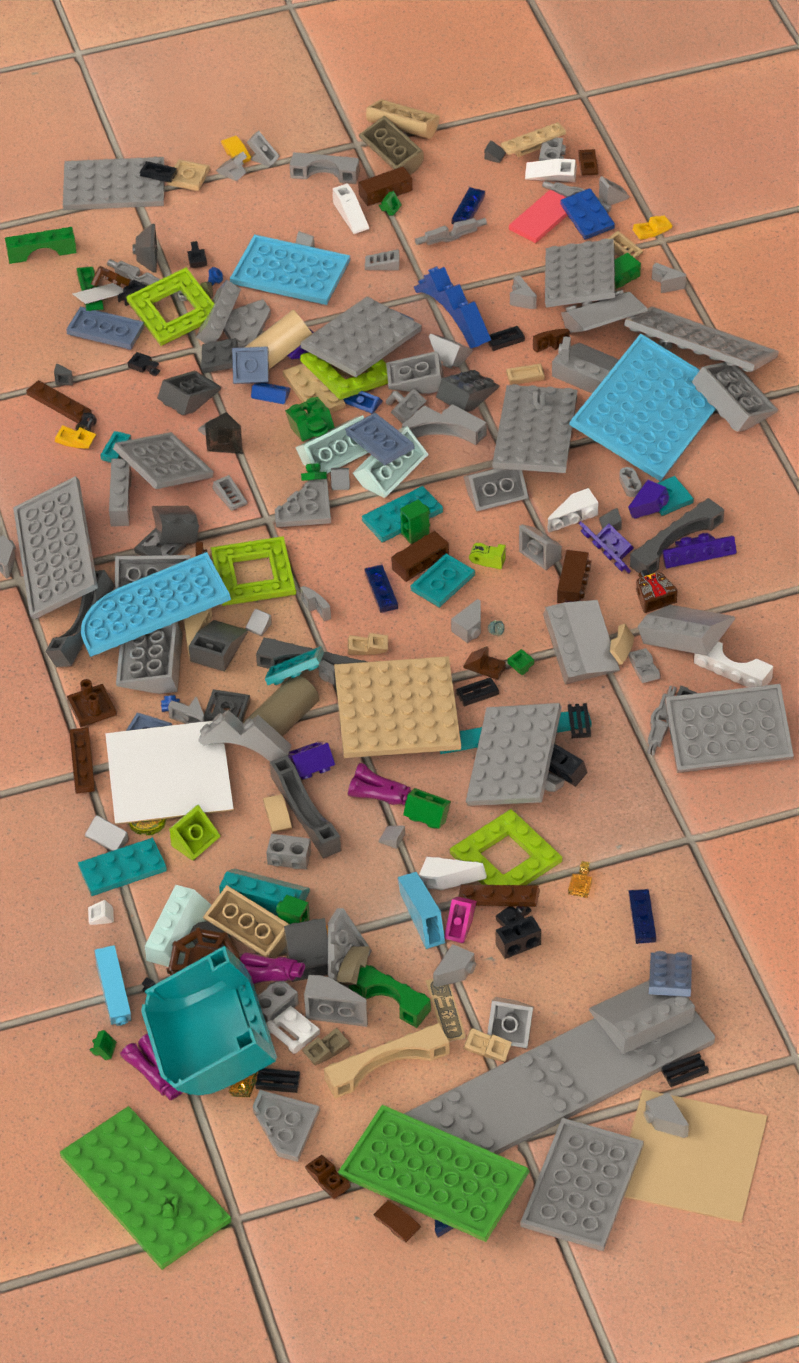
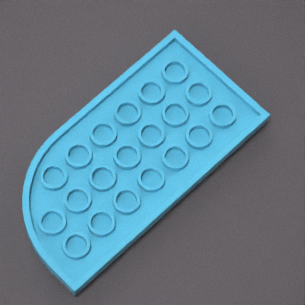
M206 552L119 587L104 595L86 613L81 625V636L90 657L177 621L206 611L209 608L231 600V597Z

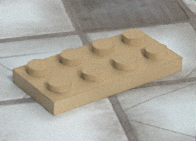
M303 363L283 370V377L302 403L311 397H318L327 406L330 413L346 408L344 400H339Z

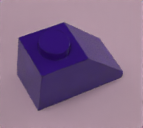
M647 480L628 506L631 517L636 519L659 512L669 501L670 497L667 488Z

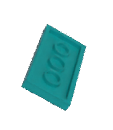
M421 486L362 515V522L383 543L401 534L400 508L419 499L428 506L430 510L429 519L443 513V506L424 486Z
M153 838L78 862V868L91 897L167 871L166 864Z

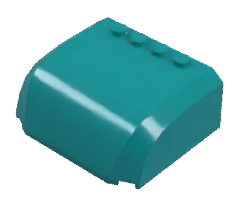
M225 946L145 990L147 994L145 1004H142L141 1012L160 1076L176 1090L191 1095L212 1094L276 1062L277 1055L251 976L245 965Z

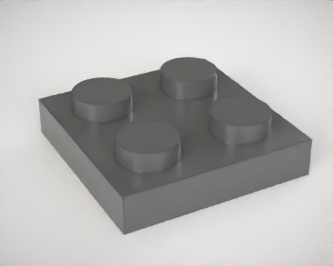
M233 338L202 344V372L209 373L233 368L232 348H238L237 339Z

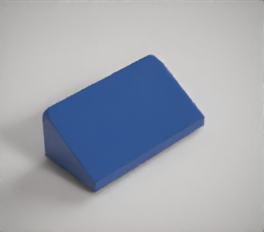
M255 383L252 386L251 398L285 404L291 388L269 383Z
M364 391L343 399L346 404L371 414L383 402L379 397Z

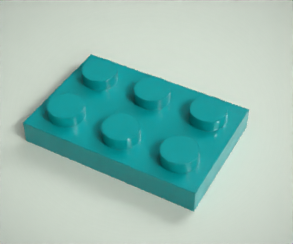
M445 554L410 585L411 591L440 608L475 576V570L452 556Z
M322 646L270 667L265 677L267 685H278L287 677L295 678L302 674L304 670L312 671L319 667L324 655Z

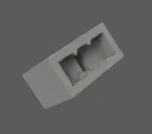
M554 138L543 142L539 161L564 159L562 155L566 153V145H563V138Z
M271 834L266 852L267 865L307 870L311 854V840L309 838Z
M285 981L273 982L265 991L257 995L266 1023L269 1020H274L289 1006L294 1008L298 1005V992Z

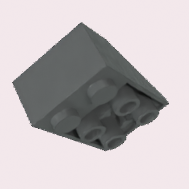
M470 370L442 378L436 398L468 412L477 408L499 388V385L494 383V380L481 376L478 371Z
M216 620L211 621L198 631L189 645L190 661L225 672L247 635L248 630Z
M325 918L284 926L287 958L305 964L302 976L296 977L292 982L308 979L309 975H328V935Z

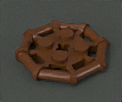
M196 927L194 931L177 942L174 941L172 943L169 967L166 970L167 974L173 975L218 950L222 944L239 960L243 954H240L228 937V933ZM203 938L214 939L217 941L215 944L203 942ZM197 939L198 943L196 944V946L189 949L185 947L187 944ZM180 952L185 954L183 964H178Z

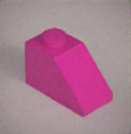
M462 897L452 899L444 935L445 939L460 943L465 942L473 921L477 901Z

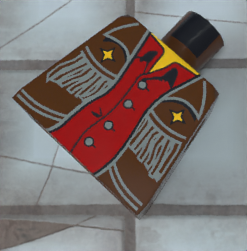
M643 570L639 573V578L636 581V593L644 613L677 603L678 590L662 572L650 574L648 570Z

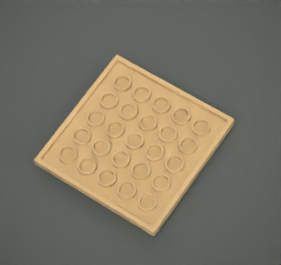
M449 656L334 664L344 758L461 750Z

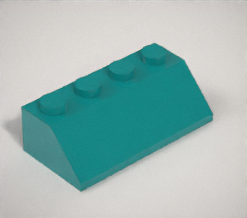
M235 868L226 871L219 886L220 893L227 885L275 916H278L276 912L277 905L280 901H283L286 894L305 901L310 891L309 887Z

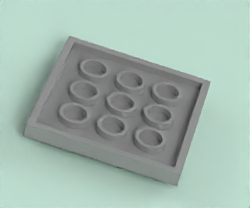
M172 432L115 443L113 448L155 489L212 478L214 473Z

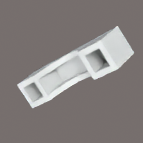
M717 642L707 656L696 653L694 655V664L746 687L765 686L772 680V665L759 659L747 663L734 662L724 655L722 650L723 643Z

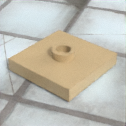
M179 159L175 165L177 174H175L171 183L167 182V185L199 191L210 171V166Z

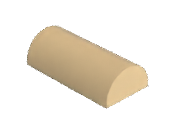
M382 99L367 107L366 110L368 122L375 123L385 116L401 131L427 139L432 138L435 134L440 119L439 115Z
M293 309L245 347H268L270 369L299 347L304 339L312 335V332Z
M227 885L203 916V919L264 957L276 958L286 947L284 926L290 924Z

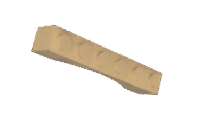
M439 1023L427 1026L415 1033H409L397 1040L388 1041L384 1045L370 1048L366 1052L352 1055L343 1061L328 1065L324 1068V1078L336 1099L354 1092L366 1075L386 1063L403 1059L433 1061L450 1054L449 1040Z

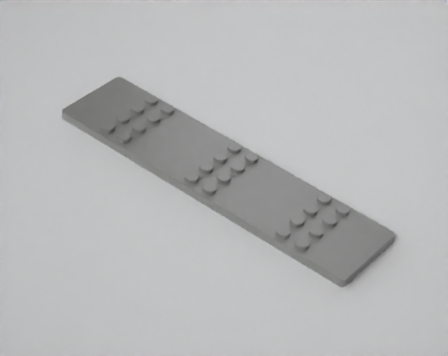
M695 1011L693 1022L626 1054H622L594 1018L404 1114L498 1155L561 1122L562 1118L568 1119L660 1072L661 1067L685 1059L715 1043V1035Z

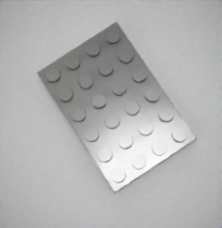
M164 157L64 161L63 210L164 206V181L140 176V170L146 161L164 165Z
M602 239L594 242L586 241L580 244L571 243L566 246L546 248V308L615 298L614 239Z
M365 297L301 342V348L357 377L419 333L422 325L372 298Z
M781 684L665 697L677 773L790 760L794 757Z
M560 703L486 708L466 797L468 806L542 802L562 709Z
M562 1118L523 1214L520 1226L604 1252L644 1146V1141Z

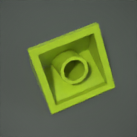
M199 804L169 828L171 846L190 860L197 858L221 837Z

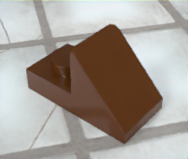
M486 646L472 652L463 668L498 680L506 668V662L490 657L489 647Z

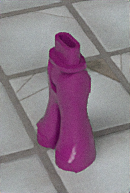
M359 763L355 775L350 782L348 796L377 799L391 805L402 804L405 806L407 796L412 790L409 786L407 787L402 783L375 774L365 764Z
M245 952L240 958V961L248 970L253 984L265 981L294 980L296 977H301L305 970L304 963H298L297 960L286 957L269 958Z
M148 1033L141 1037L138 1041V1046L136 1043H130L120 1052V1056L142 1073L162 1096L166 1095L169 1100H173L183 1093L176 1090L160 1076Z

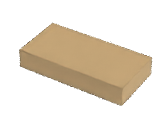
M541 364L506 369L510 385L545 380Z

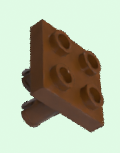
M84 679L80 682L81 691L67 696V701L80 727L117 715L116 709L103 684L92 687L91 681Z

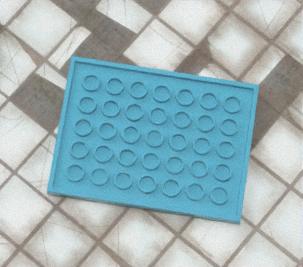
M640 333L571 419L569 425L661 482L715 412L716 408L708 403L706 397L698 392L692 383V380L700 371L698 368Z

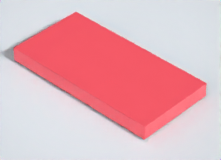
M550 189L509 224V230L537 243L568 216L560 205L561 199L566 197Z

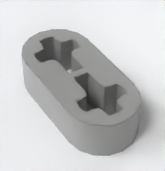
M624 467L620 470L619 480L626 495L636 497L642 488L636 471L631 467Z

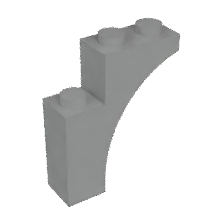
M453 404L445 409L442 414L424 405L402 425V428L408 426L416 438L435 434L450 435L469 441L474 445L487 435L485 421Z
M229 710L223 714L219 713L210 725L208 723L205 724L200 730L201 735L198 740L203 746L213 743H233L245 746L256 751L270 762L288 755L291 744L259 715L253 719L249 718L245 723H242Z

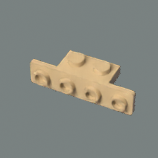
M557 122L501 143V147L508 155L515 153L520 157L541 149L543 142L565 135L566 130Z

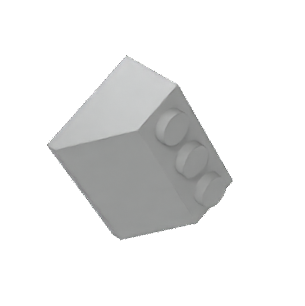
M494 468L464 476L467 493L476 511L529 498L522 470Z

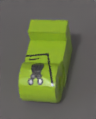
M475 543L470 552L469 560L474 564L502 570L506 559V545L498 544L497 547L486 546L483 543Z

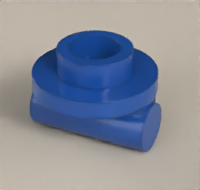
M216 267L210 268L208 282H212V286L214 283L222 282V271Z
M176 695L164 696V700H161L162 712L169 711L168 705L171 701L180 703V698L176 699Z

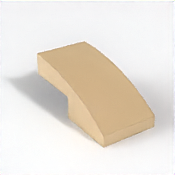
M625 623L618 626V637L612 639L610 645V652L619 665L623 664L634 642V636Z
M369 633L368 638L352 635L348 637L347 654L376 655L388 651V635Z
M283 795L263 798L272 834L292 830Z
M471 1028L463 1049L490 1059L505 1062L512 1042Z

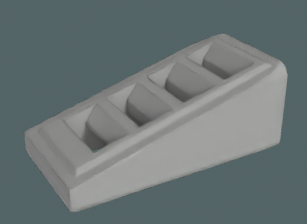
M399 250L365 256V270H399Z
M230 475L213 482V490L231 511L247 505L248 502Z

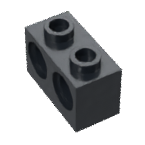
M554 743L549 771L576 787L588 773L585 763L582 759Z
M533 916L496 929V946L504 959L541 945V928Z

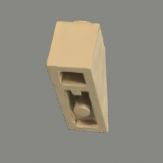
M211 608L184 619L188 657H190L189 645L194 636L208 625L212 619Z

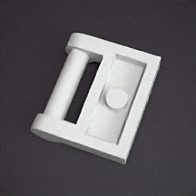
M289 1006L274 1020H269L266 1023L269 1034L275 1035L289 1047V1051L293 1054L299 1052L320 1034V1029L292 1006ZM281 1026L282 1028H284L297 1040L291 1039L287 1034L280 1030L279 1027Z

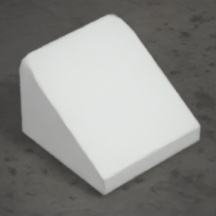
M103 900L88 907L89 924L113 923V906Z

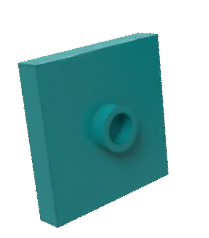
M675 476L657 483L667 488L670 497L668 503L659 511L662 516L694 503V498Z

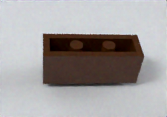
M402 166L359 181V196L367 206L382 202L388 192L394 191L396 196L413 191L412 177Z
M434 530L392 556V570L407 582L433 566L445 554L449 555V543Z
M566 550L557 589V603H562L563 599H567L570 602L580 601L581 598L584 599L586 590L584 585L588 584L589 577L587 571L591 570L592 560H589V552Z

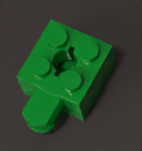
M311 397L305 402L292 405L289 409L285 410L291 429L302 442L312 437L322 436L335 428L329 409L318 397Z

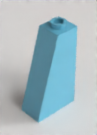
M413 872L398 877L401 897L425 948L428 949L444 944L445 938L441 911L418 873Z
M115 945L95 949L96 967L110 1023L117 1026L125 1025L128 1021H131V1012Z

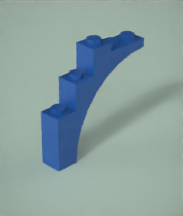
M436 266L429 269V273L418 281V285L414 286L416 293L422 292L430 295L449 312L464 335L469 348H474L490 341V335L475 301L468 303L460 284L453 286V283H451L445 267L439 269Z

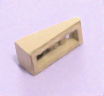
M619 231L607 238L614 239L615 253L620 256L634 252L635 254L632 256L636 259L643 253L639 247Z

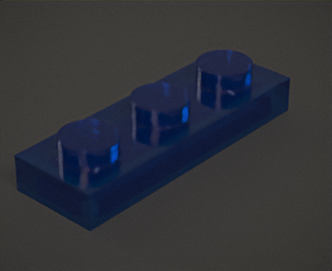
M469 187L451 219L452 224L472 219L485 197V191Z
M383 565L365 568V576L380 613L398 609V602Z
M649 889L629 890L628 896L636 944L656 942V932Z

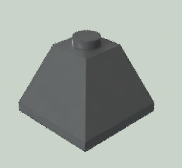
M151 224L136 237V244L132 245L133 254H136L137 262L153 273L157 270L158 253L155 224Z

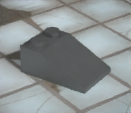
M192 371L164 379L157 399L162 401L164 405L175 409L178 414L186 415L199 409L221 390V386L197 371Z
M152 506L160 544L197 542L199 524L196 514L189 506Z

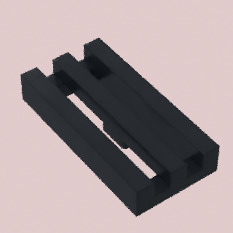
M148 161L145 162L140 170V176L169 183L172 182L175 174H177V168Z
M515 326L490 334L491 340L488 342L489 346H492V350L495 351L525 341V336L519 327Z
M490 677L456 689V694L465 707L499 695V689Z
M583 703V706L575 704L574 707L568 704L567 710L571 738L591 737L587 703ZM581 711L584 713L586 733H583ZM573 712H576L579 733H575Z
M698 1053L661 1067V1072L669 1086L673 1087L707 1074L709 1068L705 1066L704 1060L701 1059V1055ZM700 1067V1068L697 1069V1070H694V1071H692V1072H689L690 1070H693V1069H695V1068Z
M263 1068L258 1071L255 1088L297 1093L300 1071Z

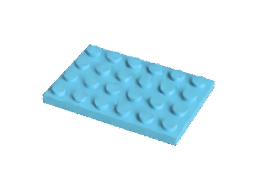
M254 234L233 271L230 282L243 287L327 305L350 262V255Z

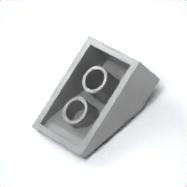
M438 351L386 363L388 387L392 390L411 392L415 389L418 393L430 394L438 392L441 380L444 378Z
M322 975L308 976L304 993L307 1019L367 1027V999L330 977Z

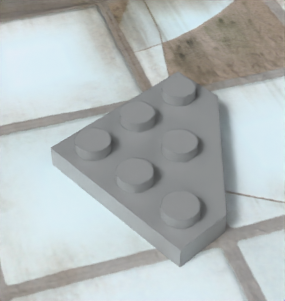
M264 299L231 311L223 331L228 339H237L238 348H244L261 335L265 322L271 315V309Z
M327 479L307 481L299 492H294L287 498L285 504L279 505L275 509L276 528L331 523Z
M337 908L328 922V977L335 981L342 961L352 946H368L344 908Z
M259 1090L252 1106L257 1120L277 1156L298 1162L320 1112V1107Z

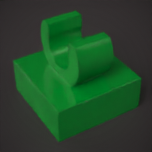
M394 191L388 192L379 208L381 211H387L388 215L391 216L395 215L402 204Z
M320 463L306 464L308 473L301 474V481L327 479V472H320Z
M521 649L507 658V664L519 674L524 675L534 665V659Z
M105 1030L98 1031L97 1037L92 1041L94 1046L89 1051L94 1056L100 1055L104 1060H109L112 1058L117 1042Z

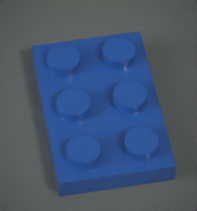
M591 188L560 201V205L584 240L615 227V223Z

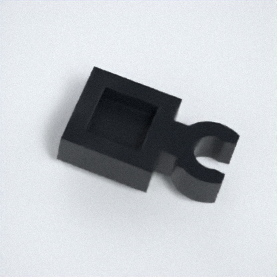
M132 280L128 286L123 288V293L117 296L118 302L120 303L124 300L125 306L130 305L127 302L126 296L147 286Z

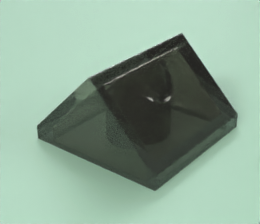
M227 412L205 423L207 451L243 454L241 425Z

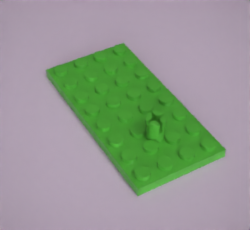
M381 1105L338 1171V1174L357 1185L487 1242L529 1174V1169Z
M129 1106L60 1151V1157L161 1270L232 1222L230 1215Z

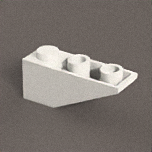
M552 159L529 162L526 165L525 180L575 182L576 161L574 159Z
M349 184L332 188L333 204L353 234L368 230L369 226Z
M589 488L571 494L548 517V532L559 530L598 515V501Z
M426 857L419 874L426 888L437 890L460 886L461 884L483 880L487 877L483 863L439 857Z

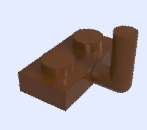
M99 266L91 285L97 287L102 277L118 286H121V284L128 286L130 279Z

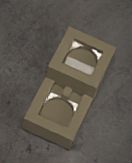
M352 946L340 966L336 979L338 983L342 985L357 984L360 967H366L370 947Z
M335 1028L323 1039L317 1037L303 1048L302 1051L314 1065H317L336 1056L349 1047L350 1043Z

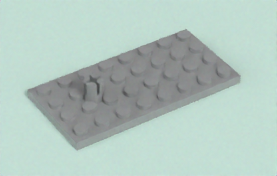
M655 307L647 308L648 311L627 318L624 324L631 331H641L648 337L660 338L658 344L662 347L664 346L665 349H671L672 343H674L679 348H689L696 354L708 355L712 360H722L729 366L742 367V370L746 372H752L776 359L779 351Z
M507 385L493 457V468L566 473L573 428L569 423L575 415L578 390L572 388L537 387L534 385Z
M76 476L13 507L29 613L34 620L98 589L81 486Z

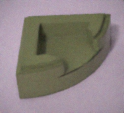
M212 282L201 283L203 290L212 298Z

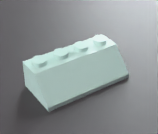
M364 416L355 417L329 430L326 434L295 447L302 463L305 466L306 464L320 463V472H327L328 474L331 472V468H339L369 453L351 439L345 430L364 419Z
M408 426L398 431L414 443L415 449L387 465H383L370 455L353 472V475L363 488L385 498L429 455Z
M175 885L145 944L146 961L169 967L173 948L172 943L188 935L197 923L206 921L203 919V916L211 907V904L194 889ZM190 942L185 947L189 949L196 945ZM180 952L178 964L184 963V953Z

